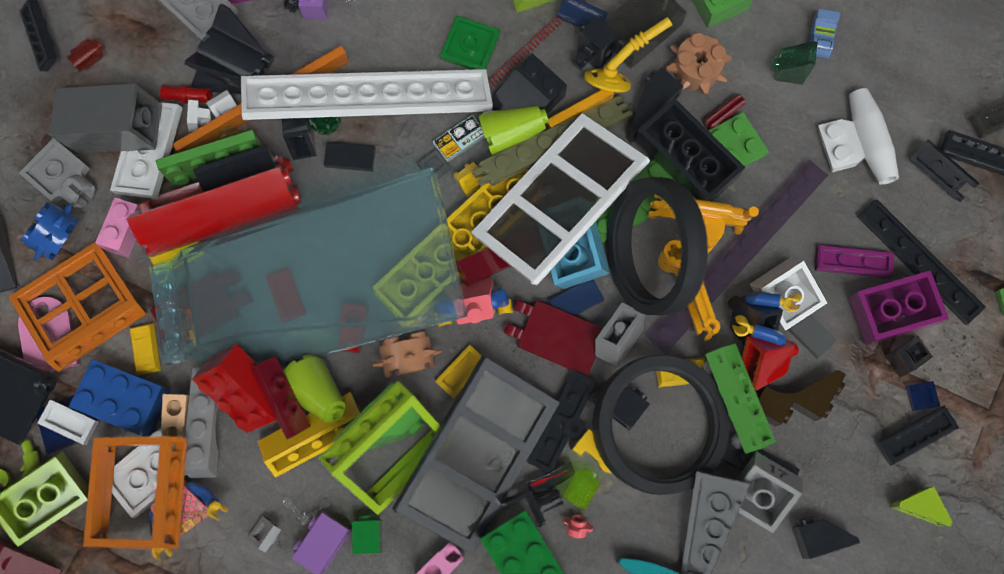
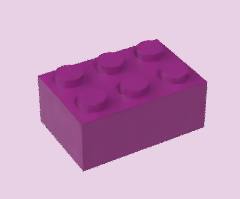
M931 271L864 289L849 297L866 346L929 328L949 319Z

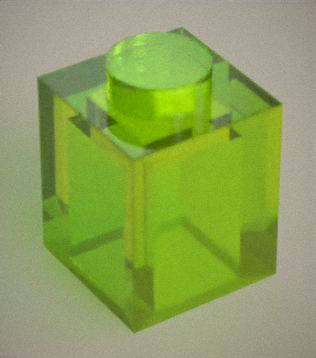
M586 468L584 471L578 469L562 498L582 511H586L601 485V482L597 480L598 475Z

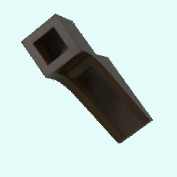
M836 370L793 394L780 393L765 386L760 390L757 397L768 423L774 427L782 425V423L786 424L793 414L791 408L813 421L820 420L823 417L826 418L833 408L831 404L832 399L835 395L839 396L845 386V383L842 381L846 374Z

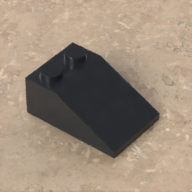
M532 53L512 72L491 98L493 104L492 111L538 105L540 110L545 108L546 114H548L566 97L567 84Z

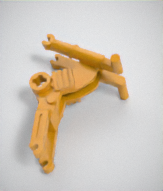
M654 194V197L656 199L660 198L661 201L650 202L649 208H654L656 211H649L647 216L651 219L657 217L676 219L667 202ZM695 199L706 226L708 253L723 236L725 225L734 227L733 233L735 235H741L744 226L747 225V221L759 214V209L755 206L741 208L725 203ZM681 238L668 242L658 257L660 269L667 273L673 272L677 277L681 264ZM703 282L697 296L687 308L696 335H700L702 331H705L707 335L704 337V341L706 342L718 333L720 323L715 318Z

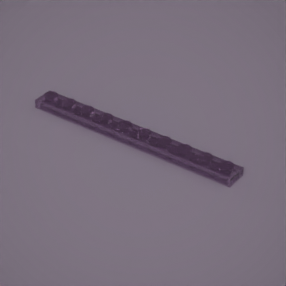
M810 159L705 273L703 282L711 304L828 177V174ZM686 307L679 312L666 315L647 336L663 353L667 354L693 325L688 308Z

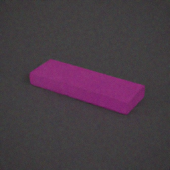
M826 245L817 246L815 271L888 279L893 277V252Z

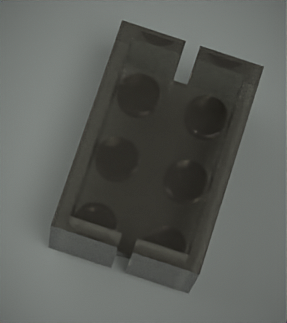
M628 0L604 20L607 25L619 34L616 46L617 54L630 42V38H635L634 35H639L640 31L645 32L666 17L670 19L671 27L649 40L648 45L644 44L643 48L639 47L638 51L634 50L623 61L630 69L682 26L686 11L675 0H668L665 11L663 8L665 7L666 0Z

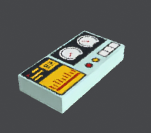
M472 115L434 140L433 145L444 159L449 162L484 139L485 136L482 127Z

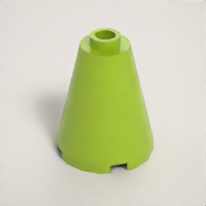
M538 105L487 111L479 114L480 124L488 141V147L492 156L538 135L546 129L545 124L549 123L545 108L540 110Z
M307 354L302 356L304 359L299 362L292 361L283 372L300 406L326 423L340 420L344 415L346 405L324 360L315 354Z

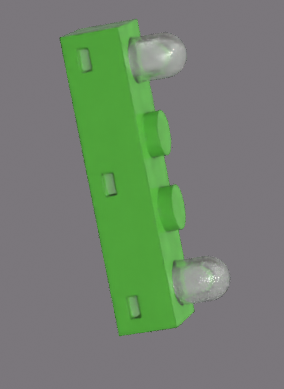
M736 343L705 354L707 360L702 363L701 369L708 375H714L718 391L728 409V416L737 432L731 438L732 446L737 449L743 448L746 454L775 443V438Z

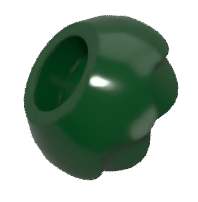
M312 117L310 121L315 132L321 135H329L337 131L341 118Z

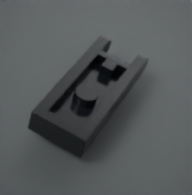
M929 139L909 158L959 202L965 198L958 191L963 185L968 183L973 188L979 185L975 178Z

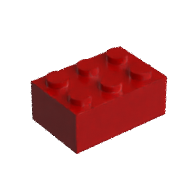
M235 344L209 358L192 380L198 385L201 392L207 394L221 411L225 412L235 421L239 429L249 433L275 422L277 419L251 370V367L257 364Z

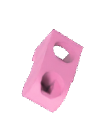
M449 542L417 574H451L466 556L452 542Z

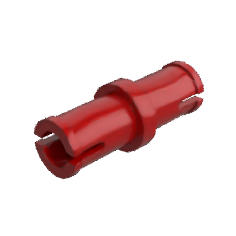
M162 85L160 88V98L162 100L181 101L183 104H188V100H198L199 103H206L212 99V91L210 88H191L190 85H182V87Z

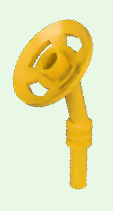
M666 17L645 32L640 31L639 35H634L635 38L631 37L630 42L604 68L587 70L584 73V79L592 86L605 91H629L632 84L625 76L618 73L617 67L634 50L638 51L639 47L643 48L644 44L648 45L649 40L671 27L670 19ZM592 73H597L598 77H594Z

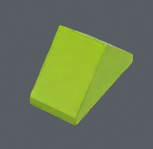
M934 486L924 487L892 502L890 507L940 527L952 525V519Z

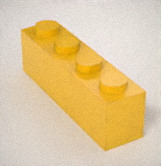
M351 392L342 396L346 409L340 420L326 423L310 413L306 417L311 427L296 436L286 439L282 429H279L257 441L263 461L275 478L326 451L334 443L332 440L362 412Z

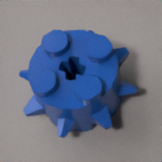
M46 202L34 218L38 224L33 222L20 240L25 243V246L35 251L34 261L41 256L53 261L80 219L70 213L72 203L62 209L54 203L49 204Z

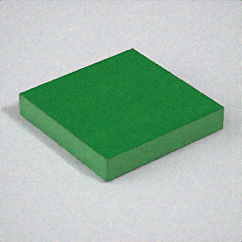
M456 15L441 51L440 60L469 70L487 69L501 35V30Z

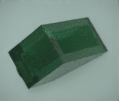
M811 41L782 48L778 57H774L772 62V71L775 72L774 81L803 85L816 64L818 42Z

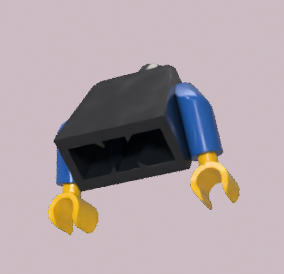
M750 292L742 297L733 296L727 303L728 308L733 311L730 329L740 340L744 348L747 337L752 334L748 333L745 336H738L734 332L732 325L742 326L737 323L736 316H745L751 326L758 324L778 331L783 313L780 305H783L789 312H795L801 305L793 304L792 301H799L802 296L799 293H791L787 298H782L781 294Z

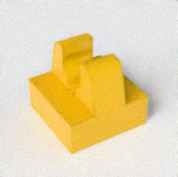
M474 162L465 164V168L459 173L457 171L453 173L456 182L466 197L481 187L477 181L483 175L478 178L473 176L472 172L479 168Z

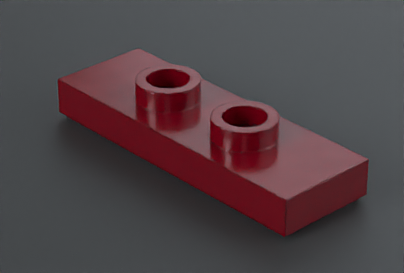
M276 356L251 367L286 439H290L311 427Z

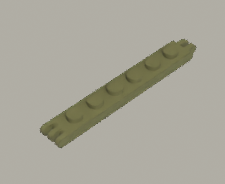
M622 95L583 113L606 130L631 119L635 115L632 110L623 113L629 109V105L627 103L619 105L624 101ZM581 114L481 161L478 164L480 168L472 172L473 176L478 178L485 175L478 179L479 185L483 186L490 183L491 186H494L531 168ZM584 130L566 150L594 136Z

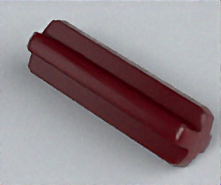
M736 94L705 118L704 126L711 130L722 124L745 105L746 100L742 95Z

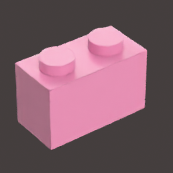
M114 197L95 243L105 251L129 258L136 238L126 218L132 213L141 211L139 205Z

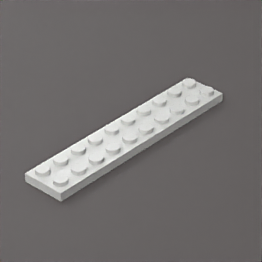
M486 69L241 76L243 120L492 111L493 105Z

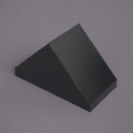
M919 336L885 355L899 377L915 371L933 357Z

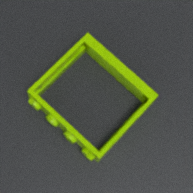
M398 381L318 459L338 481L379 515L402 492L440 425ZM402 392L403 396L397 400L396 397ZM412 407L432 430L368 492L364 491L344 472ZM449 435L435 459L454 441ZM336 456L337 460L331 463L330 460Z

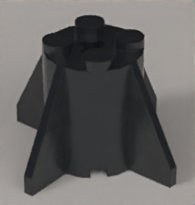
M221 3L211 28L206 32L210 37L205 42L201 40L197 51L187 58L184 64L196 70L191 88H210L212 93H222L227 90L230 94H241V76H262L265 69L271 66L274 56L259 45L231 8Z

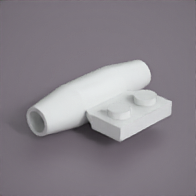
M867 88L855 90L849 95L852 121L840 119L818 125V132L831 172L855 167L865 158L879 184L883 185L894 182L899 178L895 148L883 114Z

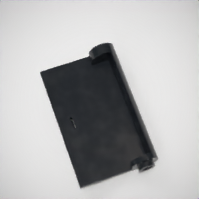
M1 348L0 436L21 446L48 395L54 390L56 377L54 373Z

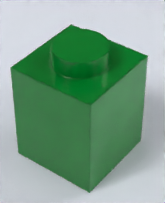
M375 515L359 516V521L352 522V555L382 553V521L375 520Z

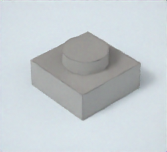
M262 516L247 538L258 549L266 553L269 547L276 541L281 529L270 519Z

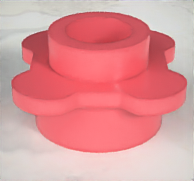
M575 514L571 518H563V524L567 525L566 533L571 537L584 538L587 532L593 531V525L589 524L587 518L583 515Z

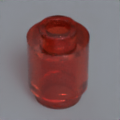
M87 37L70 50L71 54L67 58L81 72L84 69L88 70L102 59L104 55L101 52L105 49L95 38L91 41Z

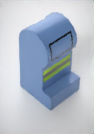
M818 9L812 20L809 56L829 59L834 45L835 31L839 22L840 12Z

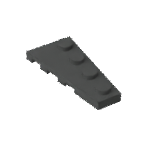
M701 470L696 472L681 574H712L752 482Z

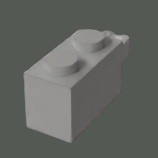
M621 303L596 338V356L618 367L642 333L646 315L637 312L631 306Z

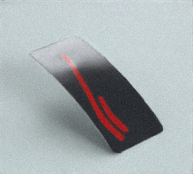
M568 461L550 474L526 484L529 491L536 495L563 483L572 477L575 471L571 461Z

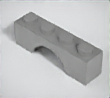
M192 368L185 438H187L185 474L190 478L216 477L219 453L215 432L218 407L207 394L199 390L198 385L192 380L201 368Z

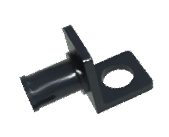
M557 489L537 499L532 491H529L504 503L501 507L505 509L526 499L538 526L541 527L546 524L543 517L544 513L563 505L564 501L562 497L551 501V499L560 495Z

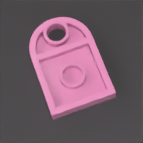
M40 297L29 302L38 319L42 318L38 315L40 306L47 304L49 313L63 304L51 297ZM69 309L43 325L52 343H55L74 330L72 315ZM19 316L18 329L23 359L50 372L56 371L46 362ZM80 359L76 360L66 368L80 365Z

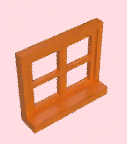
M95 242L8 296L44 359L57 372H60L147 315L104 250ZM95 261L105 277L75 295L65 278ZM109 283L118 296L119 301L90 319L80 301ZM58 284L67 302L38 319L28 302ZM72 307L82 325L55 343H52L43 325Z

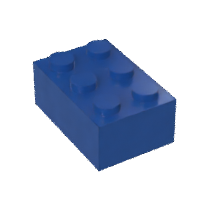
M91 359L69 407L140 436L150 437L162 412L163 394H170L171 390Z

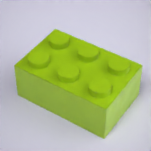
M61 451L0 492V524L18 547L87 501L89 486L64 452Z

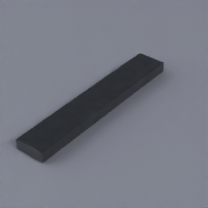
M878 199L858 216L915 275L931 271L943 303L965 325L969 324L986 308Z

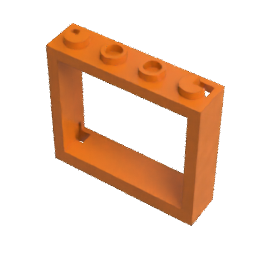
M154 436L93 439L83 547L179 549L187 438ZM116 446H159L152 540L108 539ZM166 535H168V543H165Z

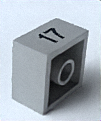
M757 451L737 478L752 482L739 513L771 533H774L802 495V478Z

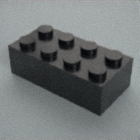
M675 98L669 101L637 131L635 141L674 180L684 185L695 199L713 202L741 176L746 168Z

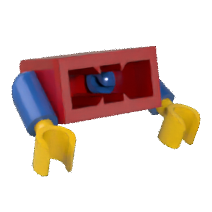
M736 316L737 323L742 326L732 325L734 332L738 336H745L748 333L752 334L746 339L742 360L756 391L784 376L788 372L791 358L798 355L799 348L795 342L787 340L783 333L758 324L751 326L745 316Z

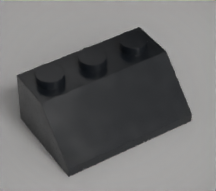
M263 145L194 168L193 172L202 191L205 192L273 169L277 165V161L268 146Z

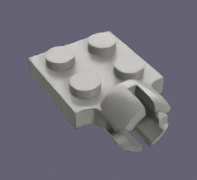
M54 138L19 172L20 175L55 205L64 199L69 204L72 203L73 207L81 208L89 204L81 197L83 193L91 200L95 195L94 185L85 177L90 168Z

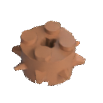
M690 33V37L680 47L674 45L670 47L676 54L674 63L666 67V70L676 74V80L684 86L683 89L686 88L691 91L700 89L705 95L708 94L709 88L718 80L727 82L728 79L721 71L724 65L732 60V57L726 55L725 48L718 42L717 38H712L702 33Z
M425 332L410 334L407 337L408 340L400 341L399 337L389 338L382 342L383 346L379 347L381 360L373 363L372 366L383 367L385 378L391 377L393 371H395L396 376L421 371V369H425L426 364L428 369L436 367L434 356L441 353L442 349H432L430 337H426Z

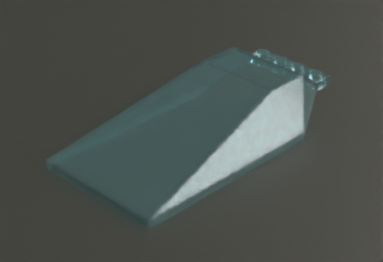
M434 167L302 206L205 239L181 250L171 261L149 267L162 361L165 365L189 359L206 363L212 356L237 344L256 364L276 356L280 366L284 367L294 360L296 362L303 360L302 356L307 354H315L320 357L467 317L437 171Z

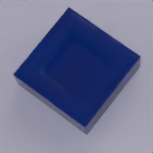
M934 381L906 387L912 412L940 407Z

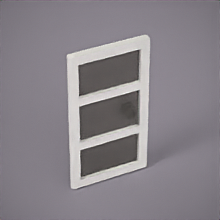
M582 113L471 233L476 239L527 278L531 284L537 286L624 191L627 185L645 168L650 160L647 156Z

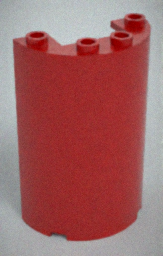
M283 153L275 155L277 165L273 169L205 192L202 191L199 183L195 182L159 194L158 199H144L139 204L141 211L130 214L126 220L139 245L145 246L146 254L150 257H155L299 208V204L302 203V196L298 186L293 185L290 173L294 172L289 158L285 159Z

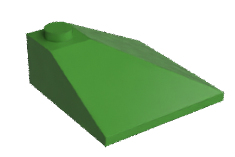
M391 383L365 410H363V411H362L337 437H335L332 441L335 442L345 431H347V430H348L370 407H372L394 384ZM400 393L396 399L399 400L403 394ZM411 407L365 452L406 439L410 435L415 436L423 429L425 421Z

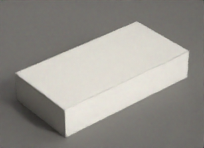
M53 400L49 401L38 421V424L83 445L88 444L99 421Z

